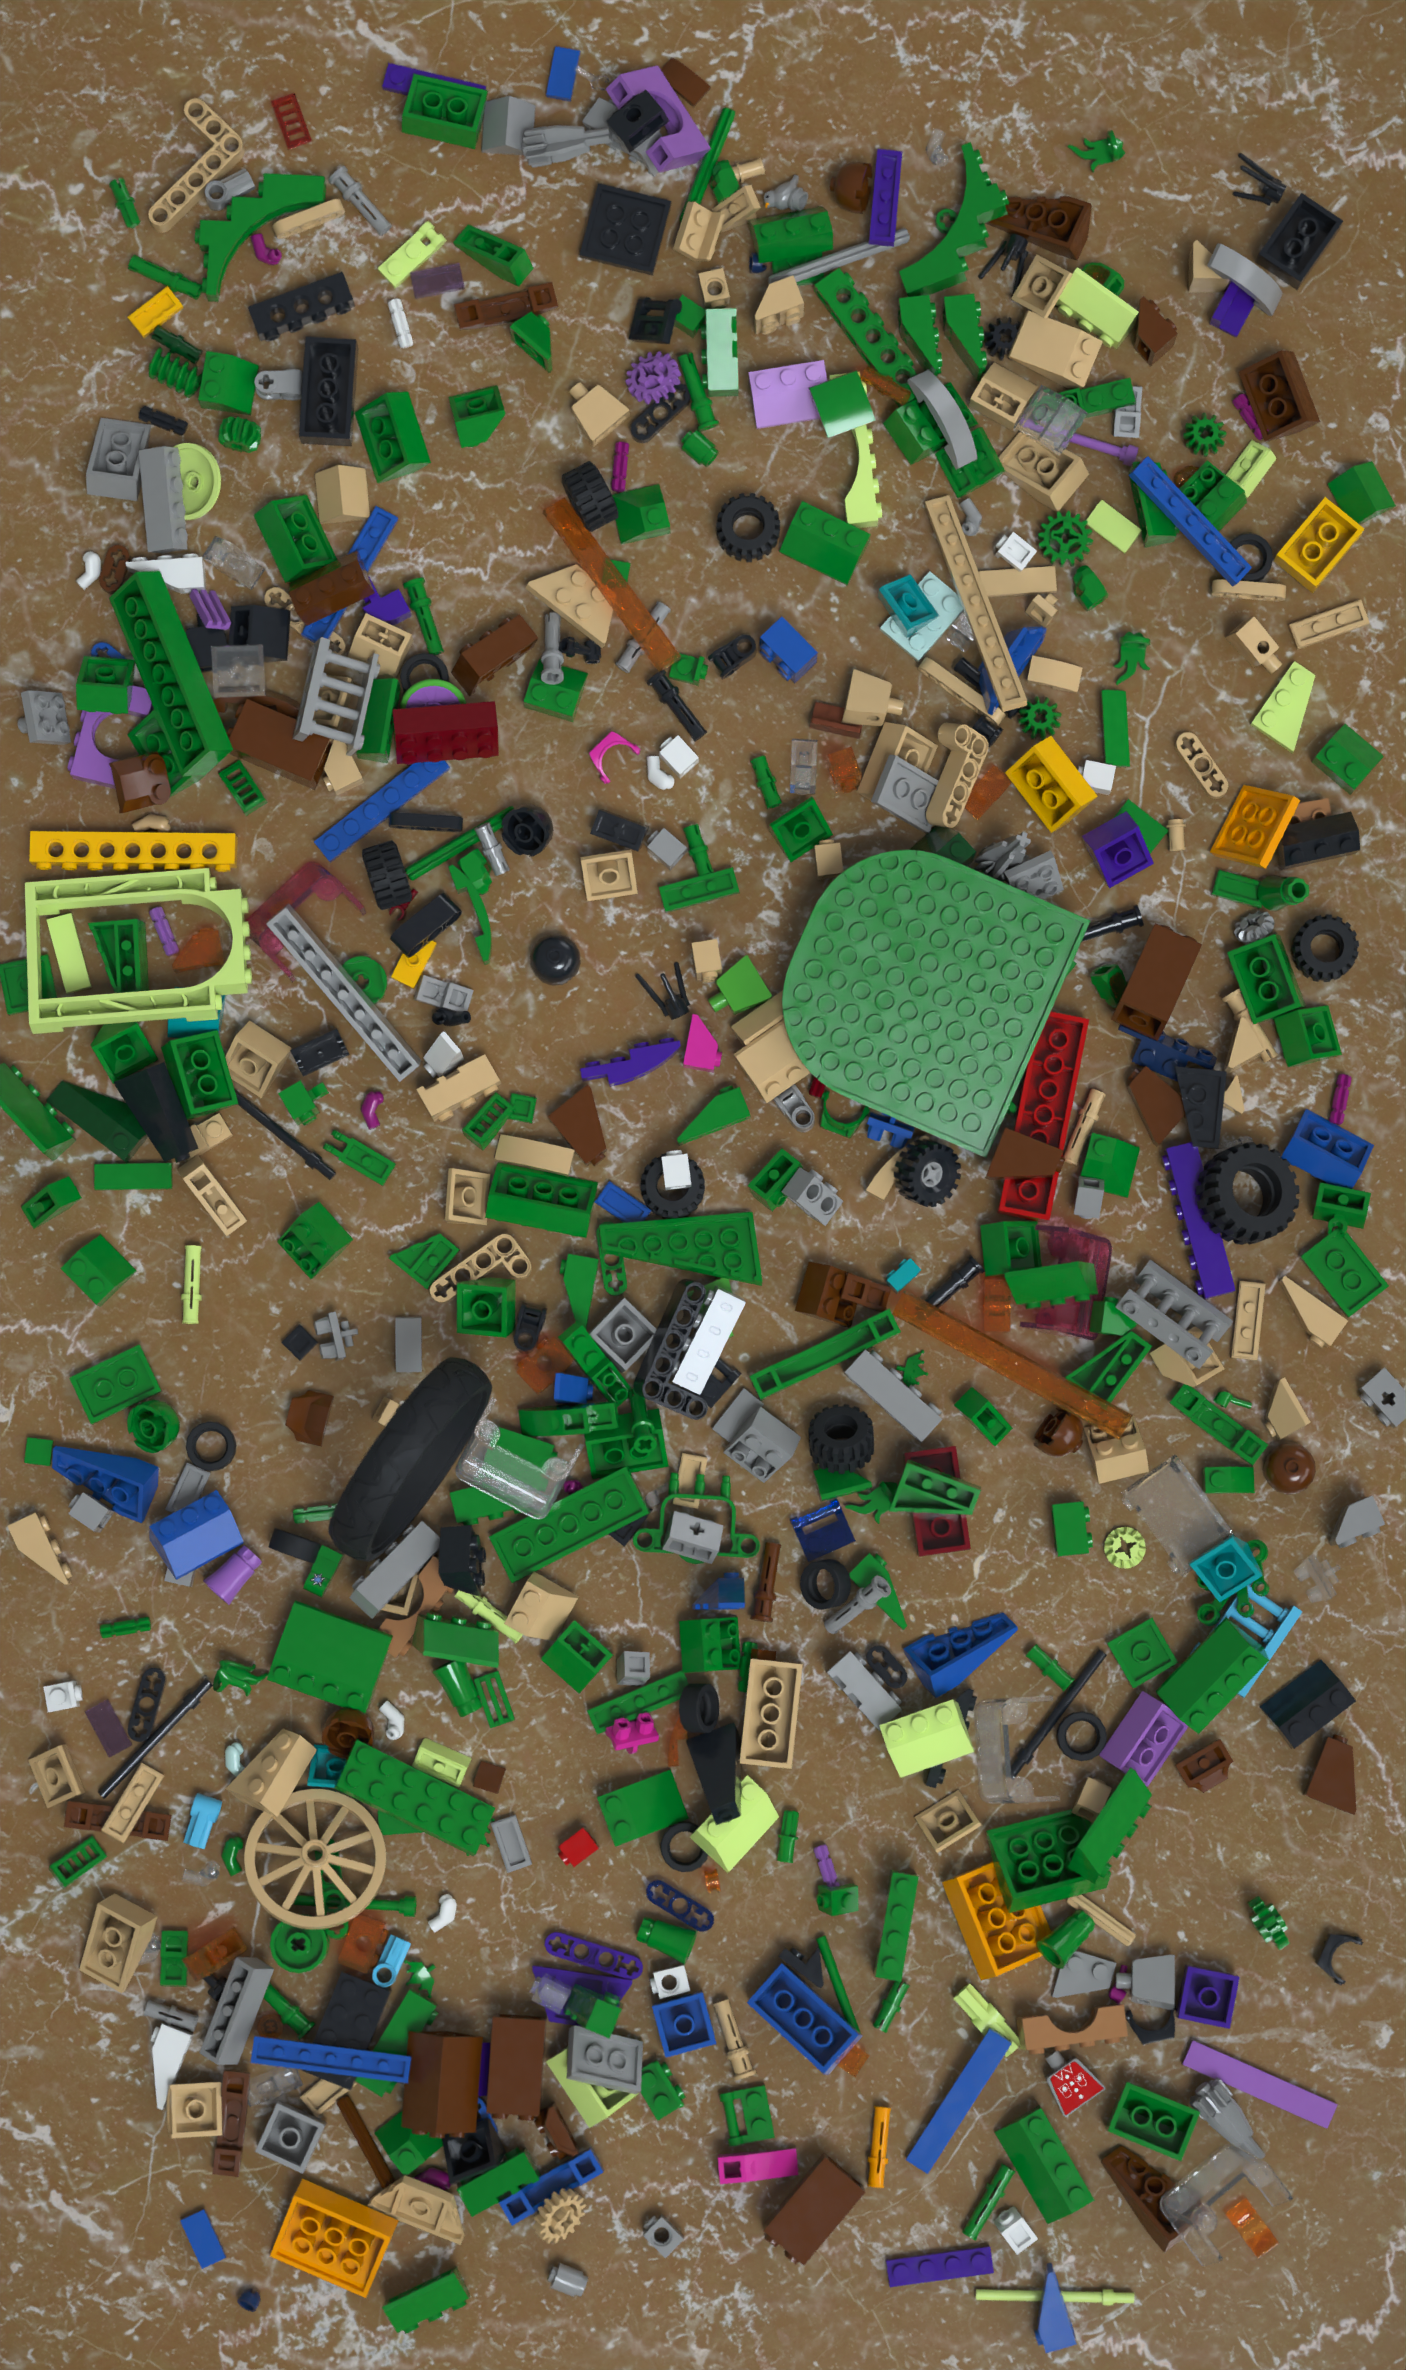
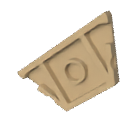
M577 564L532 580L527 584L526 589L601 648L605 646L616 595Z
M406 2175L371 2197L367 2207L459 2245L463 2241L464 2231L454 2194Z

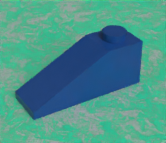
M555 1373L554 1400L556 1404H587L588 1400H593V1384H589L588 1378Z
M1052 2263L1046 2265L1037 2318L1038 2329L1034 2330L1038 2345H1044L1046 2353L1076 2345L1075 2332Z

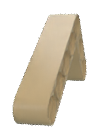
M197 98L187 101L184 106L185 116L189 125L212 147L150 208L149 220L157 232L164 233L172 229L205 196L207 184L215 180L220 181L243 158L245 153L240 136L207 104ZM200 109L203 111L199 117L190 116L193 110ZM217 126L221 128L217 134L208 133L211 127ZM235 143L239 145L237 150L233 152L226 150L229 144ZM213 161L221 163L217 169H210L208 166ZM194 179L203 180L199 187L191 186V182ZM183 196L185 201L182 204L176 205L173 203L174 198ZM157 215H167V219L164 222L155 221Z

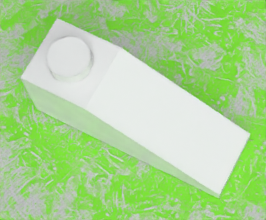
M443 1031L423 1057L427 1063L423 1067L433 1078L436 1075L438 1077L443 1075L446 1077L465 1060L461 1050Z
M165 2022L161 2027L156 2026L151 2041L154 2042L152 2053L157 2108L161 2110L166 2107L168 2086L175 2084L194 2033L176 2026L166 2025Z

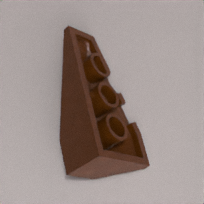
M1060 196V199L1007 197L1010 203L1005 205L1008 214L986 223L1006 233L1020 235L1029 243L1052 253L1077 261L1088 239L1092 205L1069 196Z
M1120 2146L1101 2160L1102 2165L1147 2233L1164 2253L1185 2238L1208 2215V2210L1192 2191L1185 2187H1180L1171 2181L1170 2177L1166 2174H1160L1148 2166L1146 2161L1123 2146Z

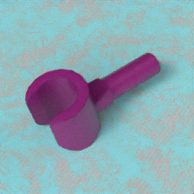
M1121 1965L1119 1973H1126L1128 1967ZM1115 1982L1108 1995L1114 2002L1121 2003L1127 1992L1123 1989H1117Z

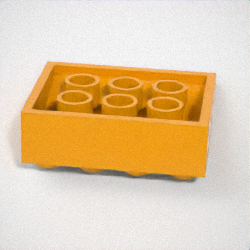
M993 1861L942 1882L980 1980L997 1977L1042 1956L1037 1948V1942L1051 1933L1041 1905L1009 1913L999 1888Z
M302 2179L294 2194L270 2257L366 2298L399 2220Z

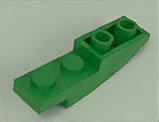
M1129 377L1082 390L1076 388L1032 399L1030 403L1035 425H1043L1112 413L1114 409L1136 404L1132 381Z
M577 1320L558 1338L565 1346L569 1355L608 1402L616 1401L618 1407L629 1398V1391L633 1392V1390L614 1364L605 1356L584 1326Z
M616 1401L571 1406L563 1404L518 1410L521 1432L525 1436L586 1434L592 1431L620 1427Z

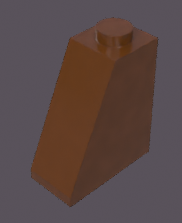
M1145 1066L1142 1070L1136 1068L1127 1080L1131 1083L1127 1089L1152 1143L1158 1147L1185 1116L1181 1095Z
M587 1084L552 1112L548 1119L570 1147L575 1150V1153L586 1166L590 1164L596 1166L606 1157L604 1153L607 1149L592 1090Z
M1005 1128L985 1178L988 1180L1053 1177L1055 1171L1061 1172L1065 1162V1158L1061 1157L1063 1150Z
M1333 1734L1332 1738H1324L1303 1795L1355 1815L1356 1794L1353 1746L1347 1744L1348 1739Z

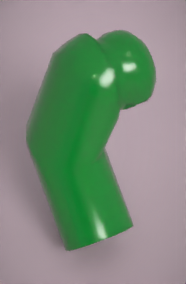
M238 1836L229 1838L225 1842L221 1854L230 1876L242 1871L236 1856L238 1850L244 1847V1842Z

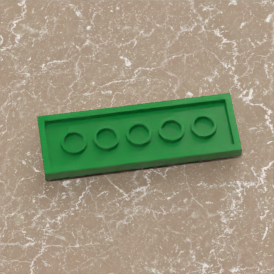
M628 1466L489 1536L511 1583H515L651 1512Z
M359 1740L354 1741L334 1787L471 1856L476 1855L495 1811V1807Z

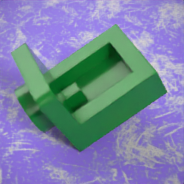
M851 1883L831 1888L824 1884L818 1885L816 1901L819 1910L830 1916L859 1911L858 1885Z

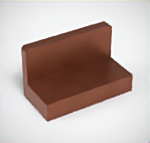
M815 702L810 722L811 729L860 739L863 725L842 723L845 708Z

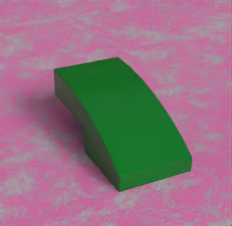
M162 1931L160 1955V1986L187 1987L188 1931Z

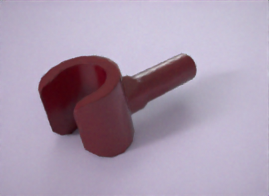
M415 889L411 891L412 900L418 893ZM410 902L392 907L389 914L392 915L399 908L402 911V915L397 921L403 920L406 917V909Z

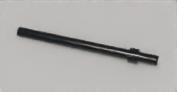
M235 1089L238 1105L306 1160L305 1164L312 1170L316 1169L327 1179H333L336 1172L322 1161L320 1155L315 1151L311 1152Z
M1098 1649L1025 1748L1021 1747L1015 1755L1017 1757L1005 1773L1012 1780L1015 1779L1025 1764L1028 1765L1034 1758L1033 1753L1107 1655L1100 1649Z
M207 1678L192 1693L188 1692L182 1699L183 1703L98 1791L100 1796L105 1799L191 1708L194 1710L200 1704V1699L213 1686Z

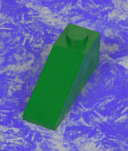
M469 224L453 242L454 246L497 277L518 287L534 269L525 249Z
M733 1085L719 1090L720 1095L715 1096L677 1138L678 1145L681 1146L750 1119L751 1115L740 1087L734 1089Z
M568 1254L567 1260L562 1259L560 1274L564 1275L563 1280L575 1321L578 1320L587 1329L599 1259Z
M869 1553L849 1573L850 1579L859 1588H865L875 1576L883 1577L890 1585L891 1594L888 1597H882L876 1602V1605L904 1630L907 1624L889 1572L884 1568L887 1563L877 1553L874 1556Z

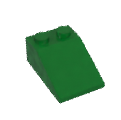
M671 1769L597 1797L615 1847L689 1819Z

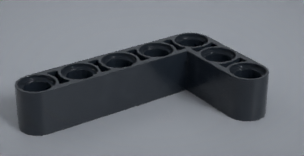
M682 1279L674 1289L634 1380L633 1387L639 1396L686 1417L699 1420L707 1413V1402L697 1395L668 1383L706 1296V1289L701 1283L691 1279ZM693 1286L694 1293L688 1298L687 1291ZM683 1310V1318L677 1321L678 1312ZM673 1334V1341L667 1345L666 1339L668 1335ZM662 1357V1366L656 1369V1362ZM651 1381L652 1389L646 1393L645 1387ZM673 1391V1400L667 1402L668 1394ZM693 1401H695L696 1407L692 1412H690L689 1406Z

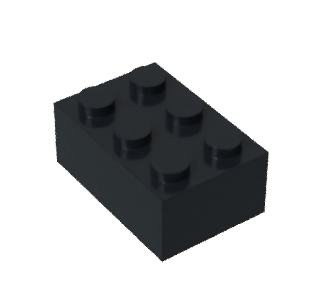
M1301 193L1258 254L1256 263L1298 290L1339 232L1343 220Z

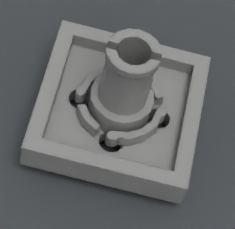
M33 690L22 692L21 697L25 717L18 720V727L22 733H28L30 743L56 745L71 743L62 693Z
M1051 850L1031 860L1028 855H1025L1020 865L1004 872L1008 885L1042 900L1064 890L1056 860Z

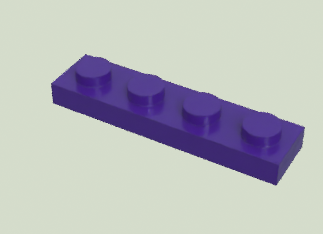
M388 63L382 86L383 90L408 96L413 76L417 74L487 90L484 85Z
M877 149L869 244L894 247L902 151Z
M990 2245L886 2260L890 2287L994 2273Z

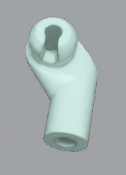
M238 1742L227 1746L225 1750V1766L235 1777L245 1769L240 1763V1755L244 1749Z

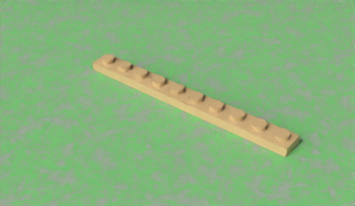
M947 495L925 501V509L1002 712L1027 706V698L951 498Z

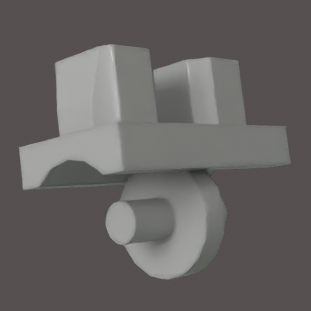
M336 1312L328 1313L326 1317L314 1322L317 1336L329 1333L331 1338L330 1343L319 1345L321 1359L335 1358L336 1361L343 1360L346 1354L342 1339L344 1338L346 1347L354 1346L352 1336L359 1334L358 1329L350 1330L348 1321L341 1322L342 1332H340Z

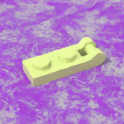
M429 221L424 223L406 243L377 268L378 272L395 289L446 242V238L442 234L438 235L433 230L434 226ZM426 237L431 241L427 247L421 242Z

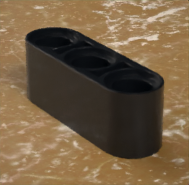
M442 893L396 929L391 935L390 940L407 958H410L457 921L462 914V910L445 893Z

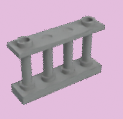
M320 637L313 646L293 739L303 742L309 735L314 733L347 743L346 755L352 756L357 750H361L363 746L364 735L361 734L373 679L377 678L380 670V664H377L379 655L374 653L365 663L333 653L332 649H329L330 639ZM330 662L363 672L362 685L358 686L326 676L327 674L323 672L325 664ZM326 686L359 696L356 710L321 700V697L318 696L320 687ZM322 710L354 720L351 734L316 724V721L313 720L314 711Z
M1149 1260L1134 1280L1141 1285L1135 1293L1129 1288L1116 1305V1308L1200 1369L1213 1352L1207 1346L1209 1341L1213 1339L1218 1342L1231 1326L1233 1320L1152 1260ZM1148 1292L1161 1300L1157 1308L1144 1299ZM1169 1308H1172L1182 1316L1178 1324L1165 1315ZM1190 1323L1203 1331L1199 1339L1186 1331Z

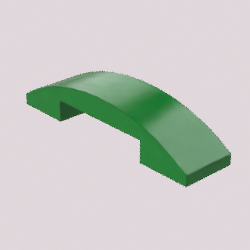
M450 865L448 868L457 893L460 894L468 891L484 935L475 937V941L484 965H487L491 959L492 934L485 906L472 882L457 867Z
M1183 1384L1170 1401L1173 1407L1195 1425L1252 1466L1268 1446L1267 1443L1251 1431L1246 1430L1206 1400V1397L1191 1386Z

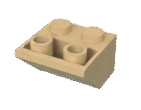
M794 275L769 284L754 317V331L756 334L761 332L764 335L772 333L777 329V326L786 324V326L794 325L803 317L804 302Z
M994 362L970 398L969 407L1013 431L1038 386Z
M366 613L354 636L348 657L366 663L374 653L378 654L377 664H380V670L376 679L396 678L414 640L412 634Z
M1134 1416L1084 1427L1092 1465L1099 1484L1149 1472L1146 1449Z

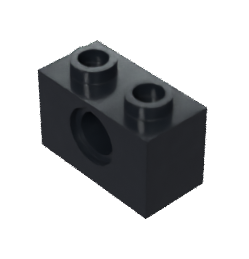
M645 89L642 93L635 95L622 109L615 111L606 122L613 134L631 153L666 125L669 119L661 106Z

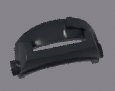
M1327 1934V1939L1324 1941L1323 1948L1315 1963L1329 1976L1334 1978L1335 1983L1342 1986L1346 1981L1341 1977H1337L1333 1971L1331 1962L1333 1954L1343 1943L1354 1942L1355 1944L1362 1945L1363 1942L1357 1936Z
M1175 2004L1174 2009L1170 2010L1169 2021L1163 2028L1148 2031L1142 2029L1133 2020L1131 2010H1127V2013H1125L1126 2020L1142 2045L1174 2039L1175 2037L1174 2011L1177 2010Z

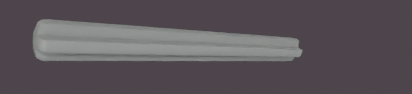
M906 228L895 231L894 247L909 242L910 236ZM869 241L771 275L768 278V283L770 284L793 275L795 281L799 282L894 247L871 245Z

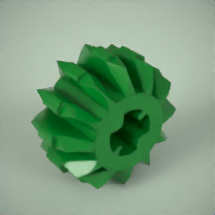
M1202 413L1201 420L1194 415L1191 419L1192 423H1186L1185 429L1188 432L1183 433V439L1189 440L1185 445L1186 448L1194 446V455H1197L1199 450H1202L1203 457L1208 456L1209 450L1216 454L1218 452L1217 446L1223 447L1225 443L1221 438L1226 437L1227 432L1220 430L1224 423L1221 421L1215 424V415H1212L1210 420L1207 419L1206 413ZM1207 431L1209 433L1205 439L1201 438V434Z
M228 417L222 420L218 431V442L225 448L239 452L250 453L257 450L261 441V427L240 417Z
M1036 696L1034 698V705L1027 700V706H1025L1027 709L1021 708L1019 714L1023 717L1018 720V724L1026 725L1022 729L1024 734L1030 730L1032 731L1031 739H1035L1036 734L1039 733L1040 739L1044 740L1046 738L1045 732L1050 736H1054L1055 731L1053 728H1060L1061 723L1056 719L1061 718L1062 714L1061 712H1053L1058 705L1054 703L1049 707V698L1047 697L1043 703H1040L1039 697ZM1039 713V716L1041 714L1045 716L1044 723H1041V721L1037 723L1035 721L1036 714Z

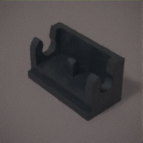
M600 809L590 834L639 852L649 826Z
M337 1029L290 1050L303 1077L350 1055Z

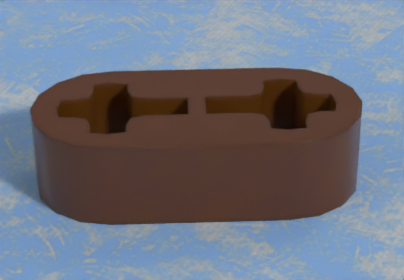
M122 545L112 546L108 550L100 573V586L108 594H114L124 584L128 571L126 562H130L131 557L128 550ZM122 552L125 559L119 560L117 567H114L115 559L112 556ZM112 572H115L114 578L117 584H112L111 587H108L105 579H110Z

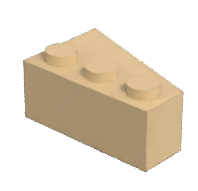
M484 1054L457 1068V1071L446 1077L443 1075L437 1078V1082L427 1088L422 1086L416 1090L434 1122L437 1120L444 1122L454 1116L453 1111L460 1107L463 1110L476 1103L475 1099L483 1094L487 1097L498 1091L497 1086L501 1082Z
M282 1729L227 1786L226 1790L242 1803L278 1817L317 1749L302 1736Z

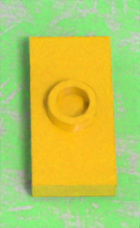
M167 286L129 315L128 319L141 336L145 338L158 325L164 324L184 307Z
M431 941L410 958L402 954L391 978L415 989L437 943Z

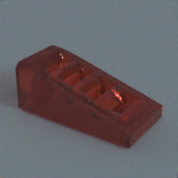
M295 93L270 102L288 150L312 142ZM292 103V109L280 112V107ZM296 113V118L283 121L282 117ZM299 122L301 127L287 131V126ZM303 132L304 137L290 141L289 136Z

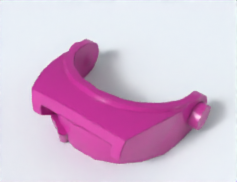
M610 731L588 752L596 770L601 776L599 779L604 784L611 782L602 769V757L607 749L613 745L624 744L637 756L640 754V748L636 744L633 745L613 731Z

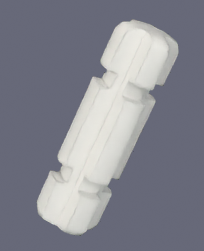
M399 298L388 301L390 313H392L391 317L396 334L399 336V345L401 348L410 347L413 345L411 334H409L410 330L405 313L402 311L401 300Z

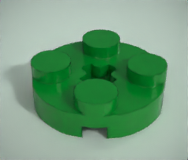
M366 956L353 957L343 964L342 967L355 982L358 981V976L369 979V983L365 985L362 991L374 1005L384 998L388 980L380 964Z

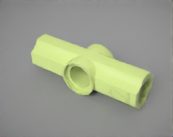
M970 1983L953 1997L984 2036L991 2027L1012 2041L1011 2046L1005 2053L1006 2057L1020 2046L1019 2037L1004 2022L1005 2019L990 2002L987 2003L983 1999L982 1995Z

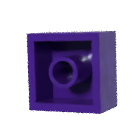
M1185 1965L1175 2016L1179 2019L1230 2029L1240 1977L1230 1973Z

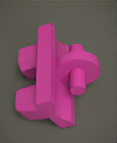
M648 1712L639 1714L637 1720L632 1722L625 1718L615 1719L614 1725L606 1727L605 1734L611 1739L615 1751L626 1749L629 1754L636 1753L639 1745L656 1742L659 1739V1734L654 1728V1721Z

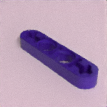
M553 1932L545 1940V1948L549 1954L603 1972L633 1980L638 1978L643 1971L642 1961L638 1957L562 1932ZM556 1936L561 1938L560 1942L568 1945V1939L573 1940L574 1943L570 1948V1956L564 1955L567 1949L558 1948L557 1951L552 1950L553 1945L549 1944L550 1939L555 1940ZM579 1944H584L589 1949V1955L585 1959H578L574 1955V1948ZM604 1952H609L614 1957V1963L610 1967H603L599 1963V1956ZM618 1955L624 1957L621 1961L623 1963L629 1964L631 1960L636 1961L635 1966L639 1967L638 1972L633 1971L632 1975L627 1974V1969L621 1966L620 1972L615 1971L614 1968L618 1963Z

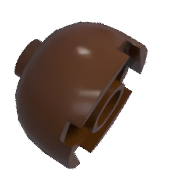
M848 163L839 169L837 177L832 176L830 191L834 192L835 201L845 211L863 214V211H866L871 193V186H869L867 179L872 178V166L870 163Z
M1066 1405L1058 1406L1056 1409L1059 1412L1055 1416L1049 1414L1038 1428L1034 1437L1038 1440V1443H1034V1446L1051 1457L1059 1458L1071 1452L1075 1453L1083 1443L1081 1440L1083 1436V1423L1080 1417Z
M1283 1443L1273 1448L1266 1456L1264 1476L1268 1484L1275 1491L1284 1494H1298L1307 1489L1314 1480L1316 1473L1315 1460L1305 1447L1295 1443Z
M346 1707L334 1711L327 1718L323 1726L322 1743L324 1744L325 1742L331 1754L347 1759L356 1740L371 1747L373 1746L374 1725L367 1714L358 1709Z

